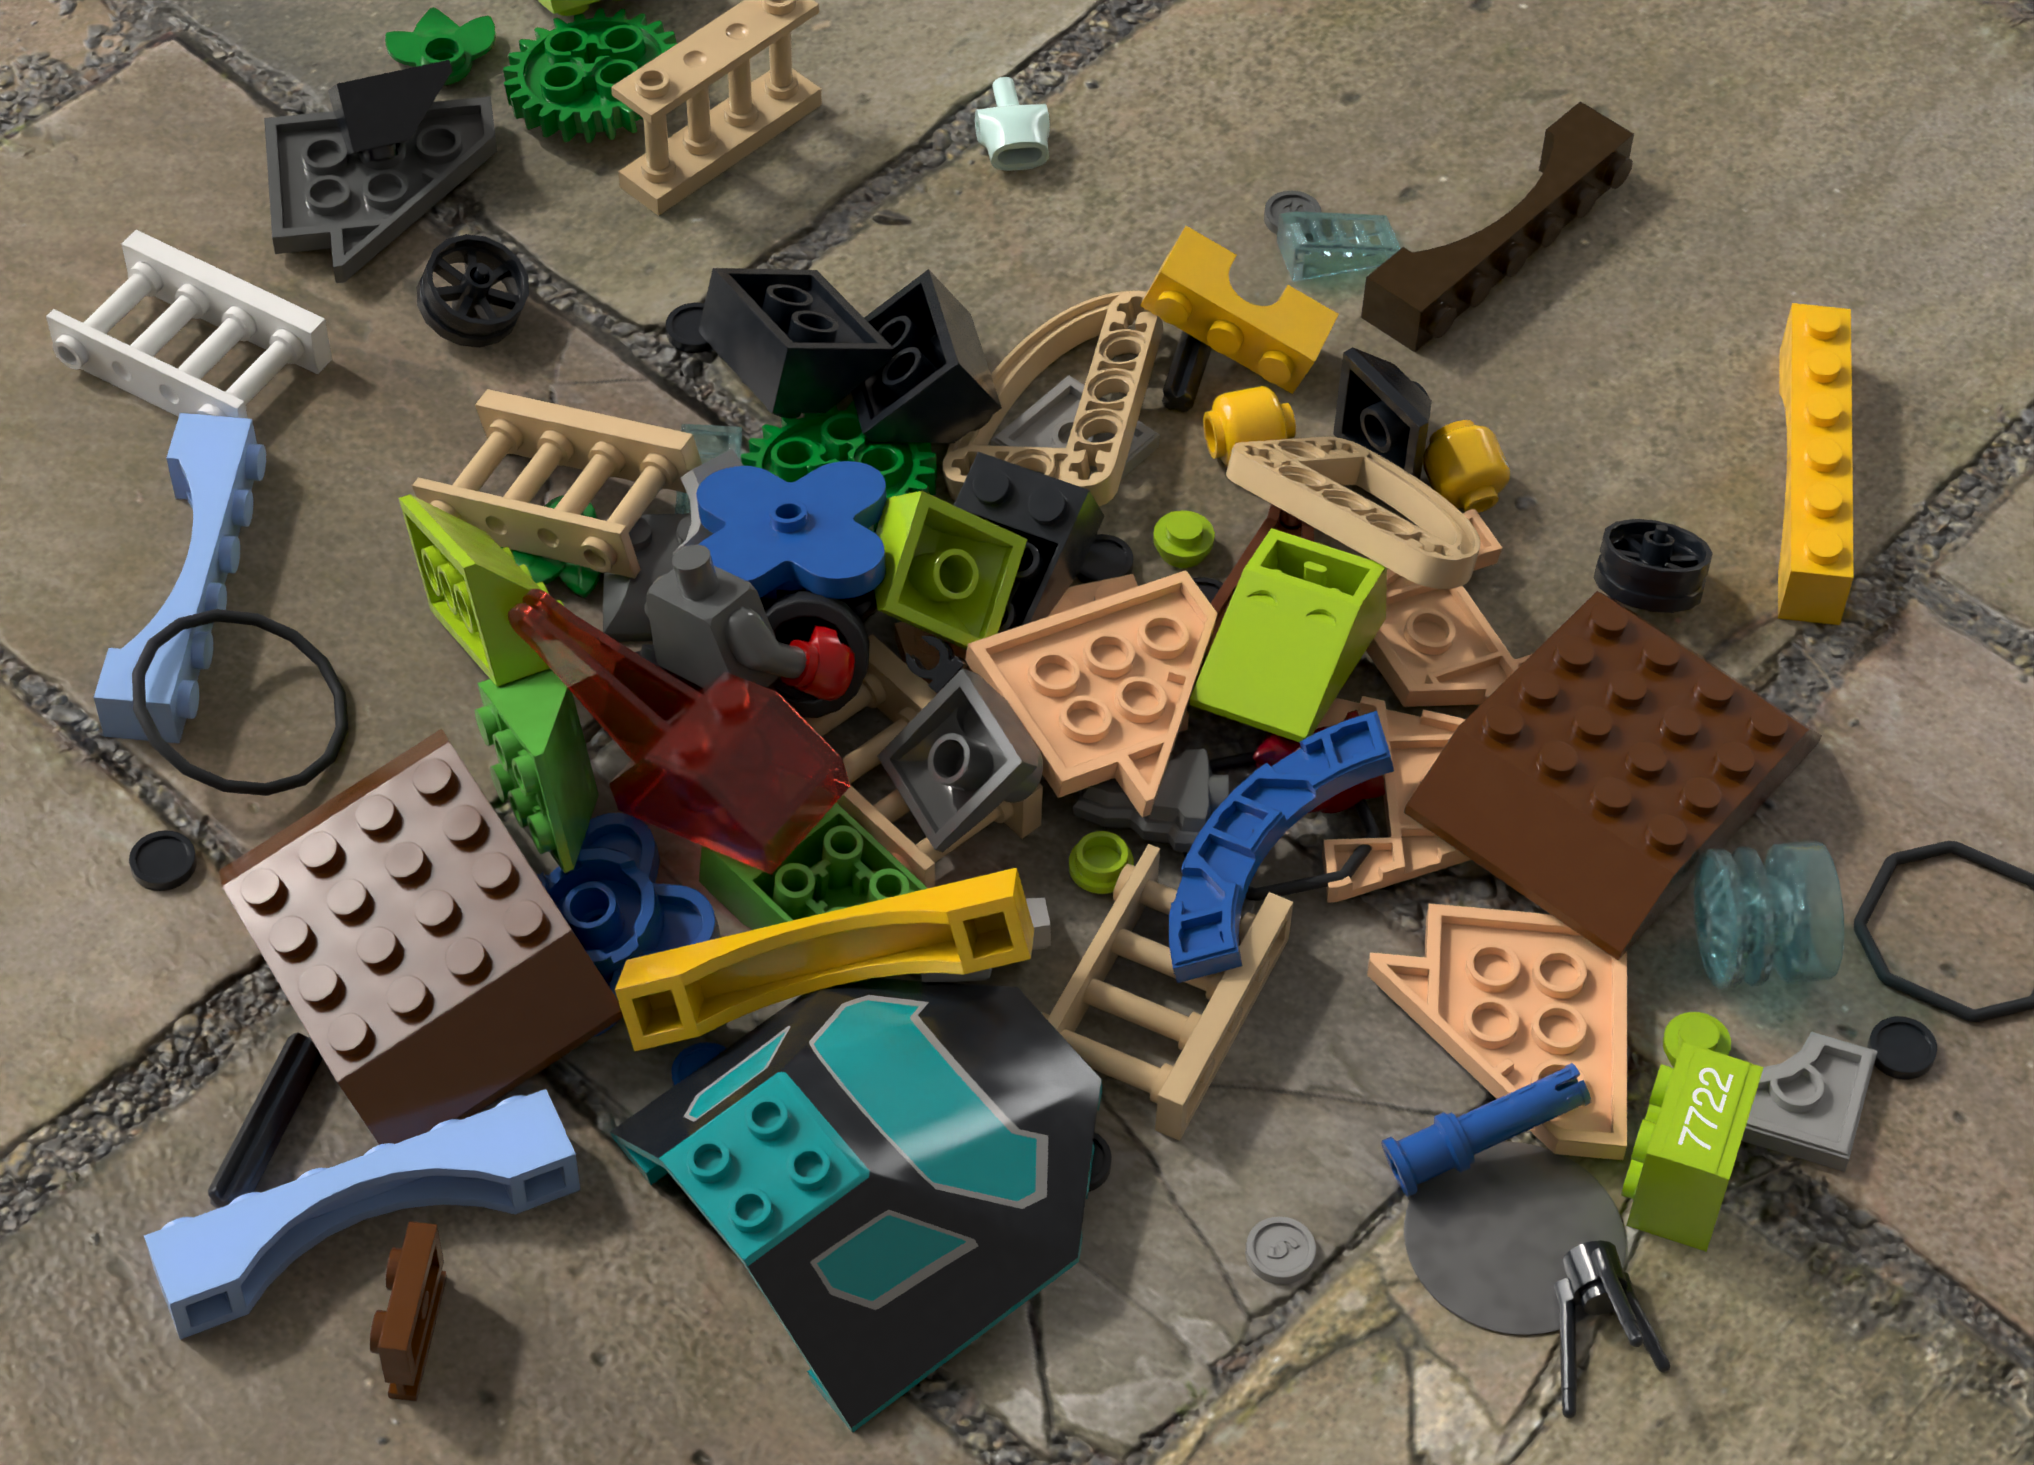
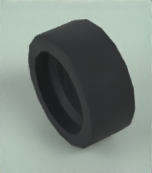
M798 591L783 596L765 609L774 635L788 622L799 618H818L832 625L841 635L844 645H847L853 651L855 663L852 680L848 689L836 700L827 701L788 686L782 682L780 677L759 693V695L770 707L791 717L819 718L839 711L857 695L867 674L870 641L862 619L846 602L840 599L816 595L811 591Z

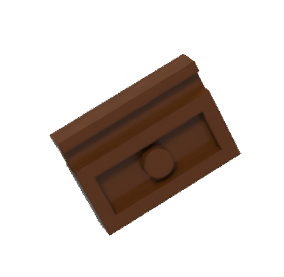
M409 1221L403 1247H393L388 1258L386 1289L391 1291L387 1311L377 1310L375 1312L370 1332L371 1353L379 1354L385 1383H390L388 1389L389 1398L417 1401L447 1279L446 1271H442L444 1258L436 1224Z

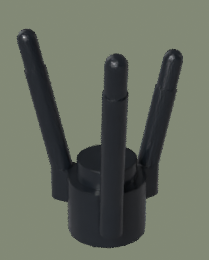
M1590 1241L1568 1251L1562 1260L1567 1278L1559 1280L1554 1284L1560 1305L1562 1413L1564 1417L1569 1419L1576 1415L1577 1305L1583 1306L1584 1311L1591 1315H1603L1615 1311L1629 1343L1633 1347H1640L1643 1344L1659 1372L1665 1373L1670 1369V1362L1634 1293L1629 1274L1623 1271L1616 1246L1608 1241Z

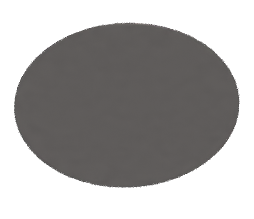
M1502 1142L1474 1155L1475 1163L1470 1164V1169L1460 1173L1453 1168L1419 1184L1418 1192L1410 1197L1404 1220V1239L1409 1261L1422 1285L1442 1306L1476 1326L1491 1331L1517 1335L1542 1334L1560 1330V1305L1554 1284L1559 1280L1567 1278L1562 1260L1568 1251L1580 1244L1599 1240L1611 1242L1616 1246L1622 1268L1624 1266L1626 1238L1623 1223L1614 1201L1599 1181L1586 1169L1564 1155L1554 1154L1550 1149L1520 1142ZM1576 1306V1323L1591 1315L1584 1311L1583 1306Z

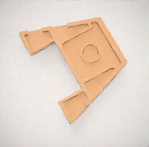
M1475 508L1466 511L1463 515L1474 526L1481 542L1473 571L1497 564L1502 546ZM1387 569L1386 620L1366 651L1403 707L1480 705L1532 655L1514 659L1463 586L1452 589L1430 588L1416 584Z
M1362 696L1360 703L1335 698L1317 728L1336 725L1344 721L1348 712L1354 710L1358 711L1359 716L1377 711L1390 751L1394 771L1383 775L1385 788L1383 798L1388 838L1327 839L1323 841L1322 859L1324 874L1340 871L1358 846H1372V850L1351 878L1347 876L1343 880L1328 883V887H1326L1327 903L1343 901L1471 860L1404 813L1406 804L1457 727L1466 719L1423 710L1421 717L1386 709L1384 700Z

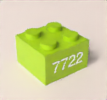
M1682 1042L1674 1068L1663 1064L1660 1065L1649 1100L1650 1105L1645 1119L1642 1120L1631 1155L1632 1160L1621 1192V1196L1633 1199L1626 1226L1707 1252L1764 1067Z

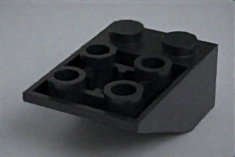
M978 452L954 506L1027 539L998 633L1048 617L1080 572L1105 516L1090 490Z

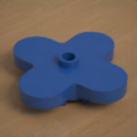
M854 461L834 462L813 470L796 482H786L762 468L734 466L712 473L700 483L697 489L696 497L699 519L707 530L714 533L698 545L705 546L710 550L714 566L750 582L757 590L759 597L777 600L776 590L793 591L806 589V591H811L816 595L826 598H853L870 592L885 577L884 544L877 534L867 528L880 520L887 499L886 482L883 475L870 465Z
M607 813L590 820L574 870L564 873L559 866L549 875H545L544 872L536 874L616 998L615 988L626 960L717 939L720 936L714 910L703 894L687 886L655 883L660 864V855L653 834L642 820L626 813ZM615 1022L614 1024H612L611 1026H609L608 1028H606V1029L603 1030L602 1032L598 1033V1034L595 1035L594 1037L599 1036V1035L605 1033L606 1031H608L609 1029H611L617 1022Z

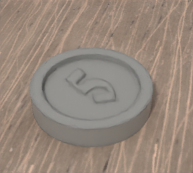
M1270 1217L1256 1224L1247 1237L1245 1255L1249 1267L1261 1279L1274 1284H1290L1302 1279L1311 1270L1315 1260L1316 1244L1309 1229L1299 1221L1288 1217Z

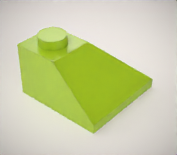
M924 491L887 498L875 533L884 544L886 562L885 577L874 588L877 610L966 650L969 643L998 634L1027 539Z

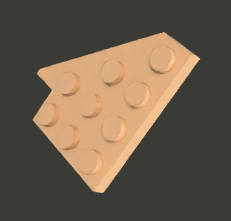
M1185 570L969 643L965 661L973 672L979 674L1008 701L1038 747L1043 760L1042 774L1058 798L1115 778L1143 818L1151 815L1215 627L1218 613Z
M1430 903L1426 916L1425 957L1370 952L1367 976L1496 1099L1564 1069L1566 1065L1573 1063L1580 1072L1577 1080L1578 1082L1584 1080L1591 1097V1103L1562 1114L1530 1129V1131L1554 1154L1613 1160L1624 1159L1627 1148V952L1619 960H1616L1551 914Z

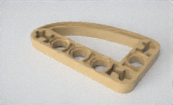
M1122 291L1105 294L1070 307L1038 327L1003 359L991 374L1002 409L993 414L990 421L979 430L970 431L956 443H950L944 458L943 474L947 492L953 500L956 501L978 452L1088 489L1098 506L1105 505L1114 498L1120 485L1164 331L1163 320L1140 306L1147 293L1146 291ZM1135 322L1136 330L1128 329V326L1133 325ZM1099 336L1066 448L988 446L1009 409L1041 372L1069 350L1091 338ZM1133 353L1138 355L1136 358L1125 362L1111 361L1112 358L1121 354ZM1120 392L1127 394V396L1117 401L1103 402L1099 400L1110 393ZM1099 433H1113L1115 435L1112 439L1104 442L1093 443L1087 441L1088 438ZM1089 466L1097 467V472L1092 473L1090 479L1088 480L1090 475Z
M1337 437L1235 443L1226 472L1227 478L1233 483L1416 584L1435 589H1452L1463 586L1471 579L1481 544L1480 537L1474 526L1453 504L1438 492L1375 452L1353 441ZM1357 485L1396 509L1416 525L1344 486Z

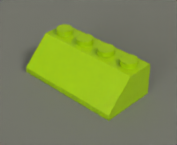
M411 494L399 498L431 612L497 687L570 662L564 639L572 637L573 631L563 603L560 600L553 601L550 598L543 582L535 583L525 564L519 566L516 564L508 547L501 548L485 531Z

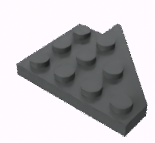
M491 96L433 102L411 139L405 143L396 144L399 155L371 162L364 161L363 152L348 154L334 111L264 118L271 230L275 254L332 249L336 283L346 282L497 152Z

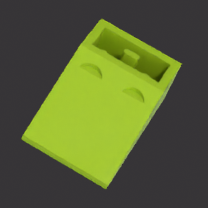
M1271 528L1242 572L1190 696V705L1299 743L1311 736L1386 620L1387 568L1373 560Z

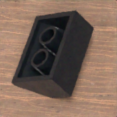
M712 269L698 332L712 346L718 356L741 378V381L760 399L770 413L791 419L800 417L801 413H826L892 359L894 348L818 270Z
M929 269L864 317L894 348L892 359L851 392L862 433L869 441L956 443L970 431H976L985 426L993 414L1002 409L971 314Z

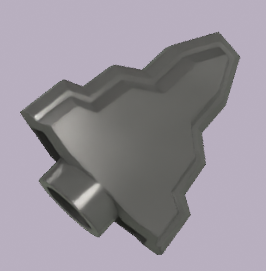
M1206 749L1185 750L1183 753H1175L1172 759L1169 760L1151 815L1141 817L1115 778L1074 792L1073 815L1109 829H1133L1143 840L1170 844L1174 851L1189 852L1196 836L1210 816L1229 796V776L1212 775L1210 759Z

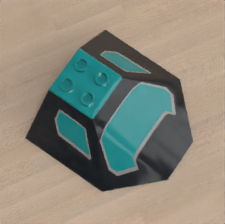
M871 978L800 995L610 1131V1134L650 1185L669 1173L737 1255L811 1368L807 1371L811 1383L850 1431L854 1432L1079 1262L1083 1238L1081 1230L1085 1200L1088 1199L1094 1154L1097 1110L1099 1111L1103 1085L1101 1078L1018 987Z

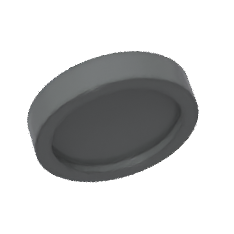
M1279 192L1266 202L1264 222L1271 232L1280 237L1288 239L1304 238L1313 234L1320 225L1321 207L1315 198L1304 192Z

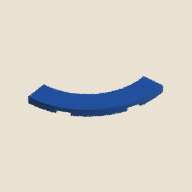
M1377 711L1345 720L1300 741L1301 749L1286 756L1272 767L1265 763L1237 786L1210 816L1196 836L1181 867L1183 876L1175 900L1171 903L1169 947L1177 983L1241 967L1239 924L1242 906L1249 885L1271 848L1296 822L1324 801L1368 779L1394 771L1390 751Z

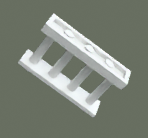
M135 230L121 244L129 279L86 321L82 323L55 309L46 316L54 353L62 363L72 369H82L178 417L180 413L248 418L246 405L287 363L297 364L319 374L332 360L324 318L138 230ZM145 296H155L172 304L130 346L107 335ZM192 318H201L218 326L178 368L154 358ZM239 341H249L266 349L226 391H222L201 380Z

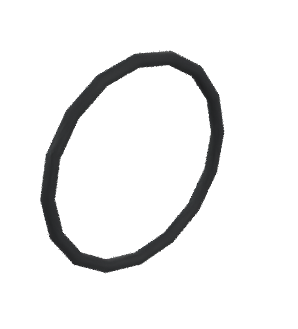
M214 609L177 618L147 641L132 671L133 711L151 746L183 775L222 792L269 796L305 786L335 762L348 732L346 692L328 658L298 631L258 613ZM214 622L253 625L290 641L318 666L334 697L336 727L324 754L300 774L267 783L227 780L190 764L161 737L146 707L145 675L158 648L182 630Z

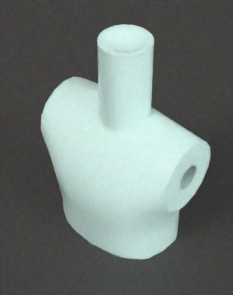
M1010 77L996 79L992 87L997 107L976 109L975 129L978 143L987 148L990 162L998 170H1027L1043 165L1049 159L1048 137L1050 123L1047 105H1019L1013 79Z

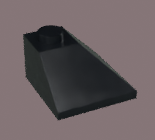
M450 60L342 82L329 89L330 101L348 154L363 152L365 162L399 155L396 144L405 143L413 136L452 72Z
M1352 347L1343 352L1333 434L1337 438L1353 441L1364 446L1420 480L1432 400L1419 383L1411 381L1395 364Z

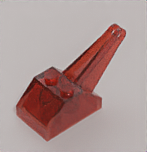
M531 589L523 597L522 603L516 604L508 612V620L514 631L544 660L631 759L609 783L618 811L772 875L850 788L843 759L776 691L724 672L697 692L576 616L548 593L540 589Z

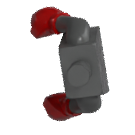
M689 545L678 550L672 557L674 569L658 577L646 594L647 601L644 609L645 614L650 619L657 664L740 707L746 705L779 677L788 686L827 701L836 700L841 697L850 685L854 671V653L850 647L840 643L836 630L815 626L809 642L793 640L789 645L778 642L757 590L750 582L714 566L710 550L705 546Z

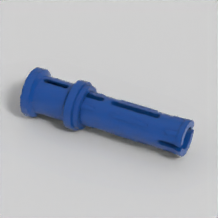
M1570 1063L1564 1069L1457 1118L1452 1112L1449 1114L1443 1112L1434 1117L1433 1125L1401 1140L1396 1141L1393 1137L1382 1140L1381 1144L1385 1157L1406 1197L1416 1194L1419 1184L1453 1168L1460 1173L1470 1169V1164L1475 1163L1474 1155L1582 1105L1590 1104L1591 1097L1584 1080L1579 1082L1577 1080L1580 1072L1576 1066Z

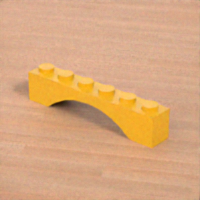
M1792 303L1779 355V394L1783 399L1787 425V474L1782 543L1778 569V619L1840 625L1854 578L1851 309Z
M1013 868L628 959L621 972L615 992L635 1052L699 1037L761 1008L836 985L903 974L949 973L965 975L1029 960L1032 954L1034 927L1018 870Z

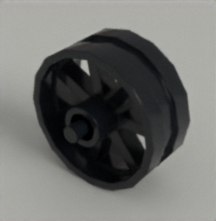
M469 234L448 238L433 250L416 288L417 306L425 323L440 337L459 346L485 347L499 343L512 332L529 296V277L521 260L505 245L486 236ZM464 263L465 273L462 274L450 264ZM433 272L452 286L435 287ZM501 281L508 293L491 287ZM447 301H452V308L446 303ZM490 304L512 311L506 316L497 317Z
M1629 519L1617 521L1605 528L1600 547L1601 554L1599 555L1593 578L1598 588L1609 597L1630 607L1665 613L1691 610L1701 603L1706 583L1705 577L1708 575L1713 555L1710 547L1704 540L1693 532L1679 526L1656 520Z

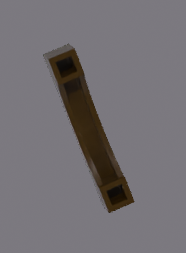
M1580 101L1546 129L1539 171L1543 174L1521 202L1496 222L1461 240L1417 252H1411L1402 247L1366 277L1361 318L1413 352L1418 351L1433 337H1442L1452 326L1454 320L1467 308L1479 306L1485 300L1492 287L1505 276L1512 277L1517 274L1530 255L1541 246L1544 248L1550 246L1556 240L1562 228L1574 218L1584 217L1592 209L1596 200L1610 188L1617 189L1624 183L1633 165L1630 153L1634 133Z

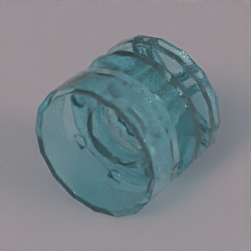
M1817 840L1774 844L1768 849L1764 864L1757 851L1749 846L1738 847L1732 855L1723 848L1706 849L1700 855L1695 872L1694 921L1704 968L1714 986L1719 989L1736 988L1743 980L1751 986L1763 985L1769 979L1772 966H1774L1780 979L1787 983L1830 980L1838 973L1843 956L1844 911L1838 875L1833 859L1825 844Z

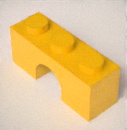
M1185 226L1164 260L1140 306L1160 317L1166 323L1174 325L1210 346L1216 352L1226 355L1257 373L1268 382L1276 384L1293 394L1316 361L1339 314L1290 285H1287L1277 302L1272 305L1258 306L1245 301L1234 291L1229 281V270L1237 255L1190 227Z

